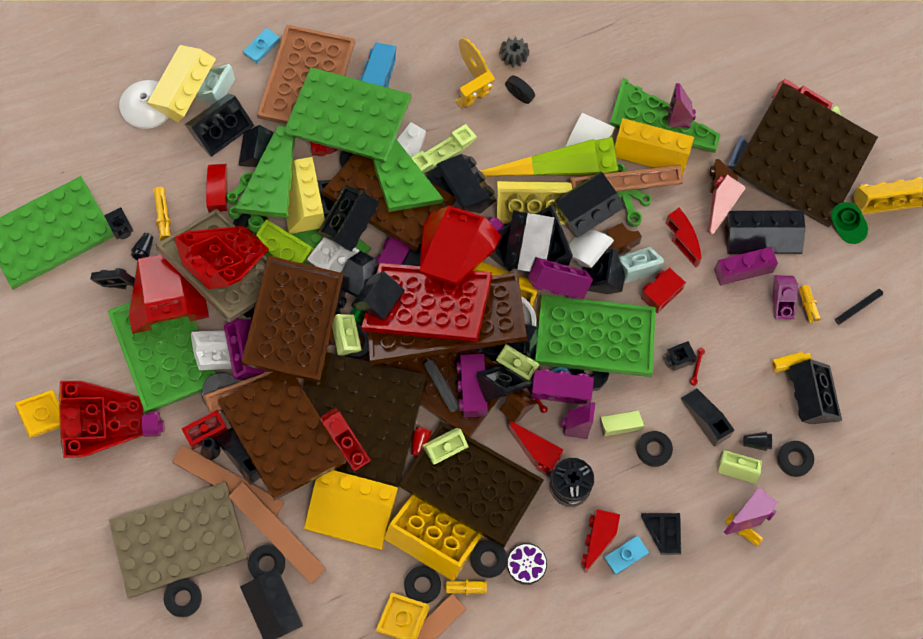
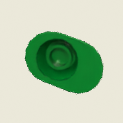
M843 202L834 207L831 219L842 240L850 244H857L865 240L869 228L858 206L850 202Z

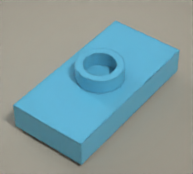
M266 28L243 53L258 64L280 41V37Z
M636 536L605 556L604 560L614 575H617L648 555L649 551L641 539Z

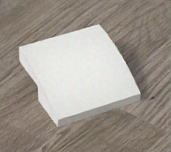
M582 113L566 146L591 139L610 138L615 127Z
M593 229L578 238L575 236L569 243L573 254L571 260L576 261L580 266L592 268L614 240Z
M323 238L306 262L315 267L341 273L347 260L358 253L359 250L353 248L352 252Z
M225 330L191 332L194 356L199 370L232 369Z

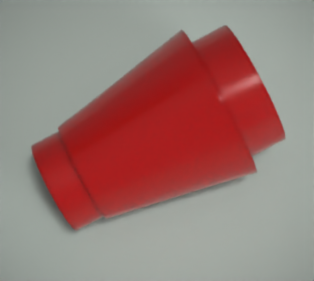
M416 427V430L413 431L411 455L418 457L423 449L422 445L426 444L431 437V430Z

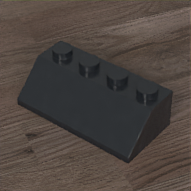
M804 210L729 211L725 219L728 254H744L768 247L773 248L774 254H802L806 228Z

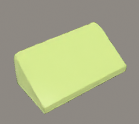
M337 314L334 317L332 329L338 355L360 352L362 349L354 315Z
M505 344L496 358V361L527 380H530L539 366V363Z
M639 411L600 417L604 436L639 431L644 428Z
M455 428L422 445L433 465L469 447L459 428Z
M723 450L718 473L756 484L761 474L762 461Z

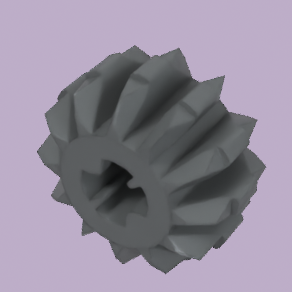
M515 36L514 40L508 37L507 42L503 41L499 53L501 61H505L506 66L512 64L514 68L515 64L521 67L522 62L526 63L530 51L528 43H524L523 38L517 40Z

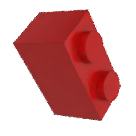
M670 267L665 272L663 270L660 271L655 277L656 280L652 284L650 282L647 283L642 289L641 299L648 306L656 307L655 312L657 314L684 289L686 284Z
M218 410L181 428L192 450L202 446L204 438L210 437L215 439L228 430Z

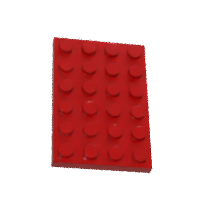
M379 264L377 274L383 271L386 272L405 292L385 320L365 313L362 324L363 331L478 342L491 286L492 272L472 271L457 285L420 274V266Z

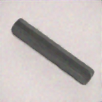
M431 359L425 362L424 367L449 411H457L459 404L434 360Z

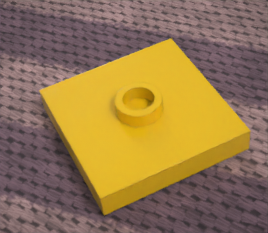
M53 390L15 402V408L29 439L60 428L59 402Z
M391 592L375 631L394 639H417L430 606Z

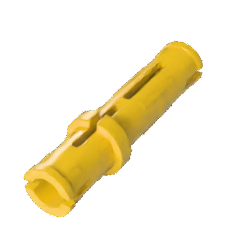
M156 187L153 189L157 214L156 226L159 229V240L163 241L171 236L169 226L171 219L168 218L165 188Z

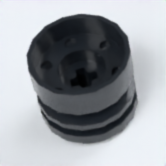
M567 458L560 461L555 466L550 480V492L553 498L559 504L566 507H576L583 504L588 499L594 485V473L591 466L579 458ZM571 477H575V483H571Z

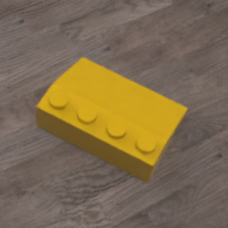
M332 470L315 481L304 530L382 551L385 542L384 538L399 494L398 487Z
M412 495L389 524L384 540L454 582L483 535Z

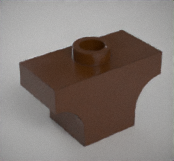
M623 223L606 230L605 235L614 240L607 249H616L618 255L627 254L633 247L640 244L642 238L639 231H630Z
M520 390L510 393L506 398V402L499 410L515 423L533 409L537 402L526 391Z

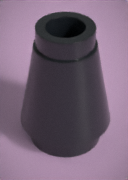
M143 233L131 249V256L137 261L138 259L149 257L154 237L149 233Z
M766 431L743 435V447L763 451L772 449V434Z
M204 438L201 455L209 460L216 459L221 452L220 446L212 438Z

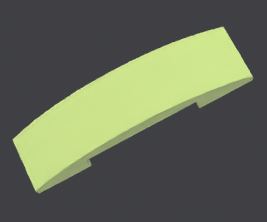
M465 124L453 131L448 139L425 153L423 150L411 158L420 170L425 173L437 167V163L457 156L473 143L477 136Z

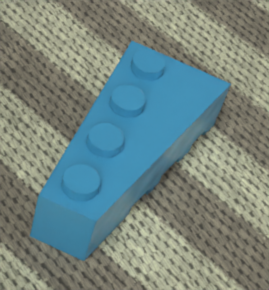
M376 42L374 48L370 49V60L366 61L365 74H361L360 80L388 88L389 79L392 76L396 61V46Z

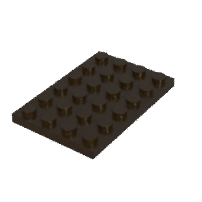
M440 421L427 442L454 428ZM465 434L463 435L469 447L433 465L423 448L400 483V488L505 548L543 484L544 479Z

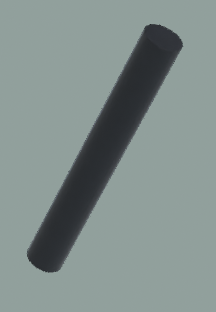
M877 289L835 318V322L838 325L842 324L881 297L883 291Z

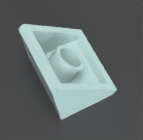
M226 64L211 68L195 98L213 105L224 97L235 81L232 66Z
M651 247L618 256L625 273V283L658 274L664 264V259Z

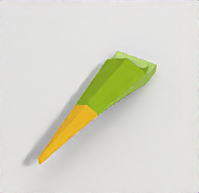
M613 137L599 140L591 139L484 169L481 172L485 177L517 175L591 176L599 172H603V174L617 173L618 166Z

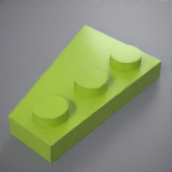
M267 219L256 234L260 241L269 248V252L273 257L305 264L307 258L314 250L310 245Z

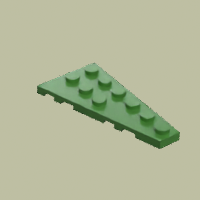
M623 77L610 122L611 126L620 129L622 118L692 136L694 137L693 148L712 153L716 152L720 138L719 133L695 121H692L691 127H669L668 108L670 104L654 95L647 94L642 91L641 87H635L628 82L629 80Z
M277 126L236 206L238 213L278 218L289 217V192L291 191L295 137L284 133L285 126Z
M396 138L386 163L372 159L388 212L443 203L442 196Z

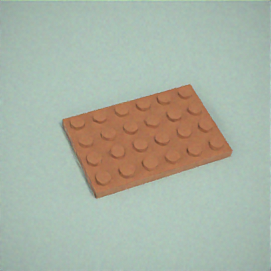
M286 25L257 117L287 124L310 67L345 76L354 49L355 39Z

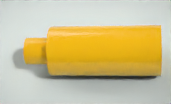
M798 352L772 359L771 364L774 372L777 373L789 370L790 366L800 362L812 360L810 353Z

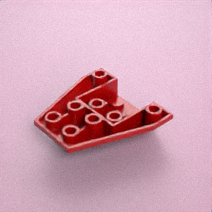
M446 206L429 214L423 225L420 274L457 285L495 251L501 235L484 216L452 206Z
M244 226L193 230L177 235L174 238L182 265L208 289L228 287L241 281L269 250L262 241Z
M161 254L138 259L129 310L132 334L152 330L151 324L188 316L190 322L209 318L206 299Z
M60 381L59 421L63 458L87 457L142 437L143 405L140 397L84 381Z

